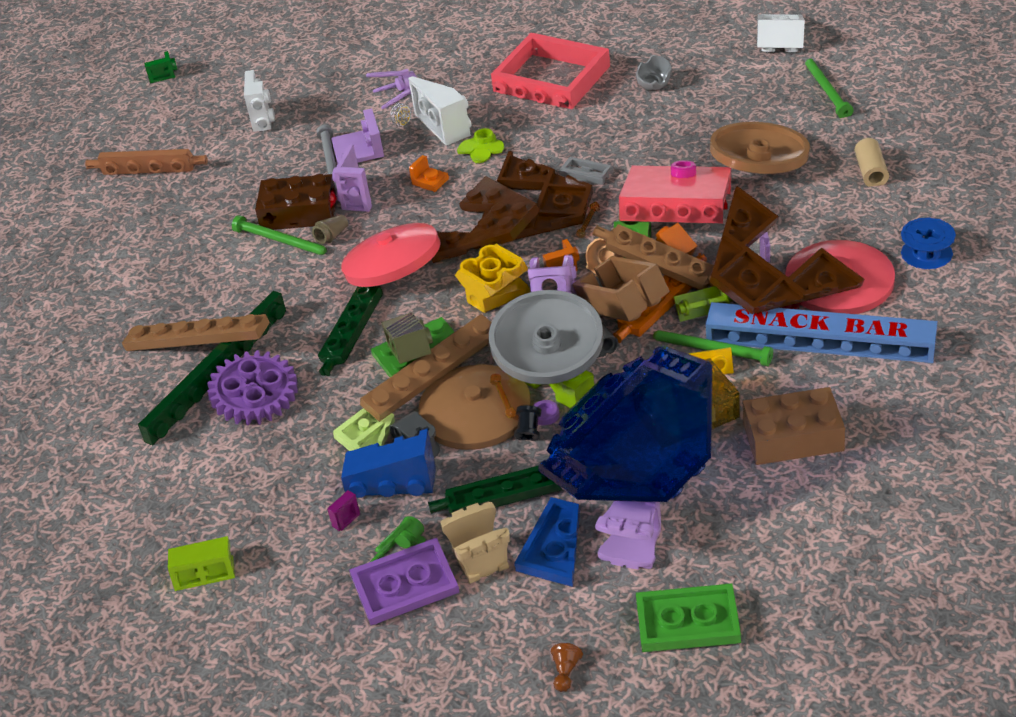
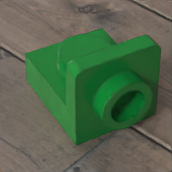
M168 51L164 52L165 58L144 63L150 84L175 78L174 71L178 70L174 57L170 58Z

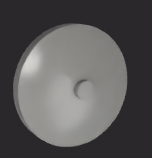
M559 290L530 292L508 302L494 317L489 329L491 354L496 364L505 373L517 380L532 384H554L567 381L586 371L599 356L603 345L601 318L590 303L575 294Z

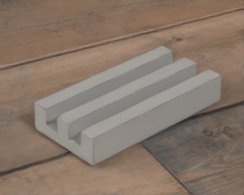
M569 157L560 168L559 175L565 177L569 175L578 180L604 185L605 179H608L609 174H612L614 170L611 165Z

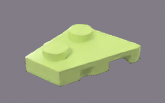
M363 408L333 431L334 439L349 451L376 443L383 446L390 433V425L395 422L394 414L391 413L379 422Z

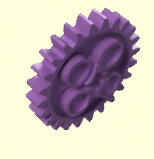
M256 350L254 356H250L245 351L243 358L235 354V361L231 362L225 359V367L216 366L217 373H211L212 381L208 382L209 390H207L213 409L216 408L217 415L224 414L226 421L234 417L235 424L240 423L242 419L246 420L247 425H250L252 419H256L257 423L261 424L264 417L272 421L271 414L275 413L281 416V408L289 409V401H295V393H298L297 377L294 374L293 366H288V360L280 361V355L271 358L269 351L264 356H260L259 350Z

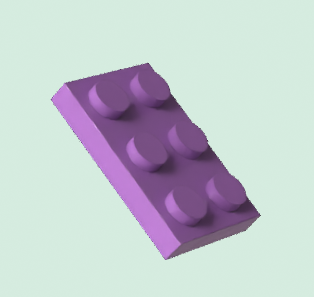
M437 538L349 570L370 626L460 593L457 581Z

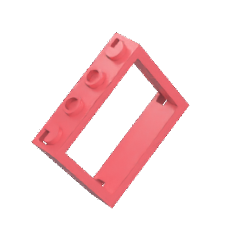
M530 33L491 73L493 91L516 96L520 99L524 98L537 101L538 103L573 109L610 67L609 49ZM532 55L586 66L568 87L514 75Z

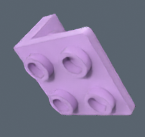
M372 108L363 110L365 118L361 120L363 131L331 138L337 163H339L341 154L345 152L348 145H354L357 163L384 157L380 133Z
M348 145L345 152L341 154L340 161L332 173L333 181L336 182L337 200L340 202L342 210L369 212L372 203L365 169L358 167L354 145Z

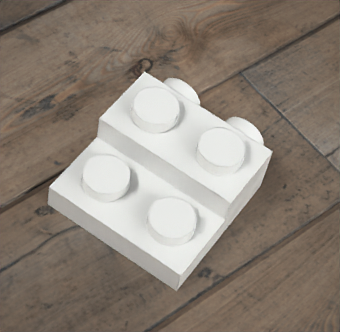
M254 70L245 71L244 98L253 132L270 130L271 122H275L274 109L269 108L268 105L271 102L269 90L264 89L263 81L260 78H256Z

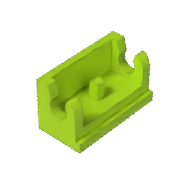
M228 536L168 549V572L175 591L235 578L234 558L230 552Z

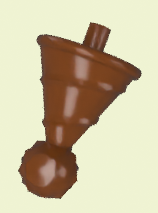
M559 643L551 648V654L556 664V669L559 672L558 676L554 678L553 684L556 690L566 692L571 686V679L568 676L573 668L576 667L577 662L582 659L583 652L578 646L573 644Z

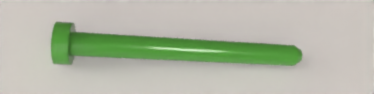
M807 59L805 62L806 67L835 105L837 116L839 118L851 116L853 114L852 105L842 100L815 61Z
M241 215L235 216L232 221V230L238 233L244 230L319 255H324L327 252L323 245L247 222L246 217Z
M657 330L653 334V338L656 341L707 351L731 347L733 356L759 360L762 366L768 367L773 358V348L764 346L761 350Z

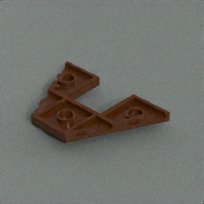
M508 151L497 178V182L507 188L541 190L536 203L540 212L516 239L583 224L593 195L591 184L578 181L569 175L566 178L555 173L553 168L543 164H536L531 159L525 161L513 156L512 151ZM485 210L482 218H484L490 210ZM481 245L473 247V249L482 248Z
M485 176L466 194V197L459 205L461 210L467 212L490 211L484 218L478 221V224L471 232L437 231L441 244L438 252L431 260L433 263H436L446 258L450 259L465 255L471 248L480 245L484 247L514 241L540 212L537 204Z
M738 186L735 188L709 282L749 313L756 314L860 288L863 285L864 278L823 248H820L789 277L751 250L749 247L777 223L779 216Z

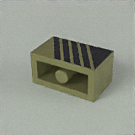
M412 312L381 322L388 347L400 364L431 354L429 344L433 343L430 330L428 327L425 328L422 319L418 320Z

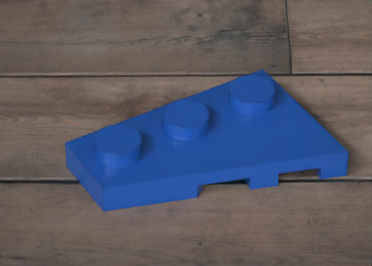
M553 497L550 498L514 563L516 572L573 587L580 517L579 504Z

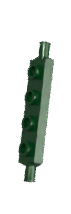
M380 285L372 287L357 286L318 354L320 361L323 362L322 367L319 369L320 375L330 376L334 366L345 363L384 294Z
M562 460L446 489L445 498L428 502L431 514L444 510L453 513L462 508L465 511L467 506L476 503L481 505L486 502H492L496 508L569 489L570 478L587 474L584 462L567 466Z

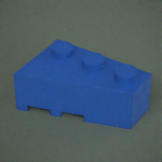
M428 428L419 431V435L405 439L403 436L396 437L394 442L380 446L379 443L346 452L341 475L344 491L349 490L356 495V498H362L367 495L391 497L397 494L420 496L433 493L436 465Z

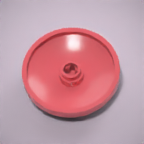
M409 223L395 226L376 233L356 245L343 259L341 269L347 282L354 286L372 287L399 280L427 264L438 252L441 244L436 229L429 224Z
M829 240L807 246L790 259L785 271V275L789 277L820 248H823L865 279L860 288L801 302L800 305L812 311L859 314L869 311L882 304L890 296L895 283L894 267L886 255L870 245L850 240Z

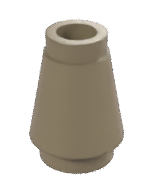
M340 214L318 221L312 228V235L319 244L331 243L348 227V220L344 215Z

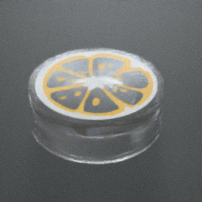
M402 103L394 105L390 114L392 124L403 127L410 121L411 108L409 105Z

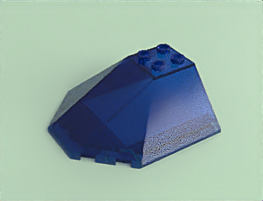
M661 345L654 349V354L650 358L644 360L640 356L625 364L622 368L624 372L614 375L609 373L603 376L561 418L558 425L562 430L560 434L553 435L546 450L550 456L547 460H543L540 463L538 471L577 500L668 502L670 499L677 497L683 491L684 485L692 477L699 475L704 470L705 463L711 458L712 364L709 361Z

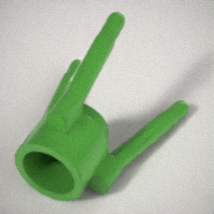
M405 517L400 525L375 548L377 554L371 561L382 558L395 543L402 548H409L410 546L425 542L426 539L421 536L424 532L423 524L414 517Z

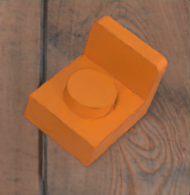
M424 155L420 156L409 167L412 185L436 192L449 180L448 173L430 168L427 156Z
M568 239L562 240L563 249L543 255L544 267L562 266L564 255H572L574 266H576V271H578L579 252L576 246L572 247Z

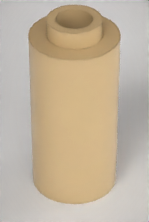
M873 138L860 140L856 144L854 151L864 183L868 187L884 185L889 179V173L878 141Z

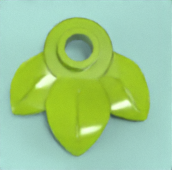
M482 128L474 133L473 138L464 140L458 146L457 153L470 154L472 161L480 164L486 162L492 154L502 153L504 143L496 139L491 129Z

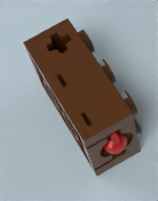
M332 174L261 180L255 208L259 225L273 230L314 227L316 222L334 217L337 193Z

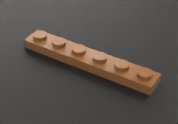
M248 314L241 317L227 316L220 319L180 321L169 324L158 323L148 326L137 325L129 330L122 345L126 351L256 340L261 338L270 322L266 314Z
M480 314L431 348V354L417 358L361 397L360 405L380 422L488 345L489 329L492 322Z

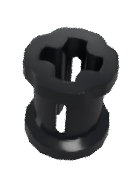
M529 405L517 407L518 425L514 431L516 439L536 441L540 438V432L537 429L538 418L541 417L542 410L539 407Z

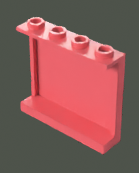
M632 165L619 195V221L723 224L724 202L726 195L731 194V168L696 167L695 176L676 178L671 175V166Z

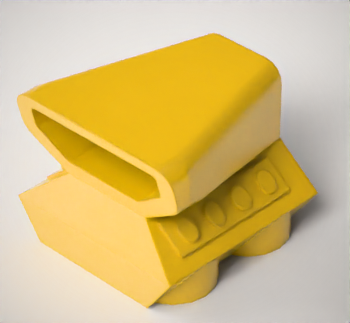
M498 244L484 246L480 249L478 257L463 260L460 263V269L455 274L456 278L465 288L467 302L484 313L531 292L529 286L519 277L528 270L524 260Z

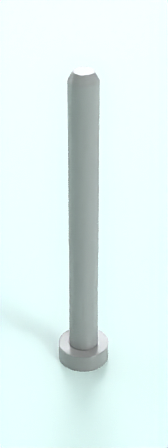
M321 125L317 128V137L322 140L327 172L332 174L333 169L336 167L331 143L333 130L329 125Z

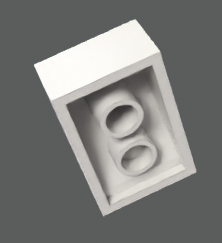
M758 14L757 47H761V51L774 52L775 48H784L785 52H798V48H803L805 20L803 15Z
M413 76L408 78L415 115L446 146L471 136L470 128L472 125L467 115L468 101L464 95L448 86Z

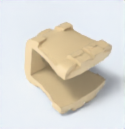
M486 502L481 505L476 503L467 506V510L459 509L451 513L452 517H447L441 521L442 532L449 539L453 554L469 584L480 580L481 577H486L496 571L501 572L509 568L507 547L511 541L508 528L493 531L496 509L492 502Z

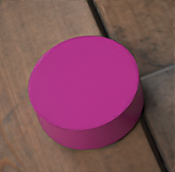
M686 160L676 161L671 164V175L676 178L693 177L696 175V164Z

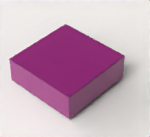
M349 490L327 508L332 527L338 531H342L360 515L356 495Z

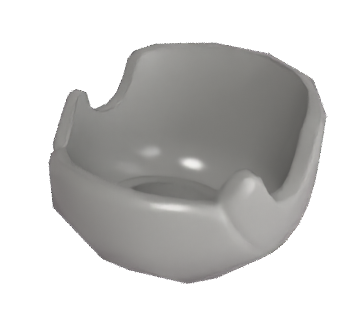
M652 55L646 63L640 62L636 71L638 84L649 91L664 88L671 77L672 67L670 61L663 56Z

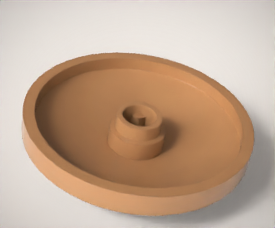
M739 122L729 124L717 129L710 139V153L718 162L744 172L758 174L789 172L803 166L809 158L810 144L802 134L791 128L773 123Z
M479 364L451 370L430 385L423 392L418 408L422 418L435 427L436 435L434 438L436 442L450 448L475 450L491 447L511 438L518 425L517 407L521 405L531 406V397L525 382L511 377L499 366Z

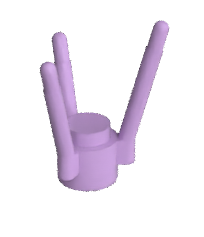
M404 69L401 71L366 74L368 78L398 76V78H395L394 83L373 90L375 93L397 87L399 91H404L381 107L382 109L411 94L408 78L416 77L413 71Z

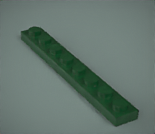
M272 291L250 313L253 315L266 314L270 323L262 336L266 335L269 328L277 320L282 319L286 312L282 293ZM258 339L220 343L138 424L144 442L153 446L160 438H164L168 430L178 420L183 419L186 412L195 403H198L207 390H209L208 382L212 381L211 373H217L216 366L225 367V359L231 362L235 361V354L241 357L245 351L249 352Z

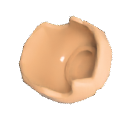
M596 238L587 246L585 253L586 268L597 276L594 270L595 267L611 256L621 258L623 256L606 250V240Z

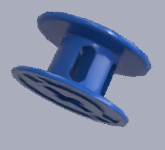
M927 217L909 221L903 226L901 237L905 245L902 247L901 255L907 264L921 269H937L951 261L953 252L950 245L954 243L956 234L954 228L949 223Z

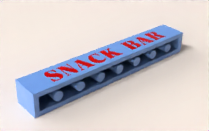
M711 302L706 321V339L747 347L763 348L768 346L780 350L934 363L938 321L776 308L751 314L738 304Z

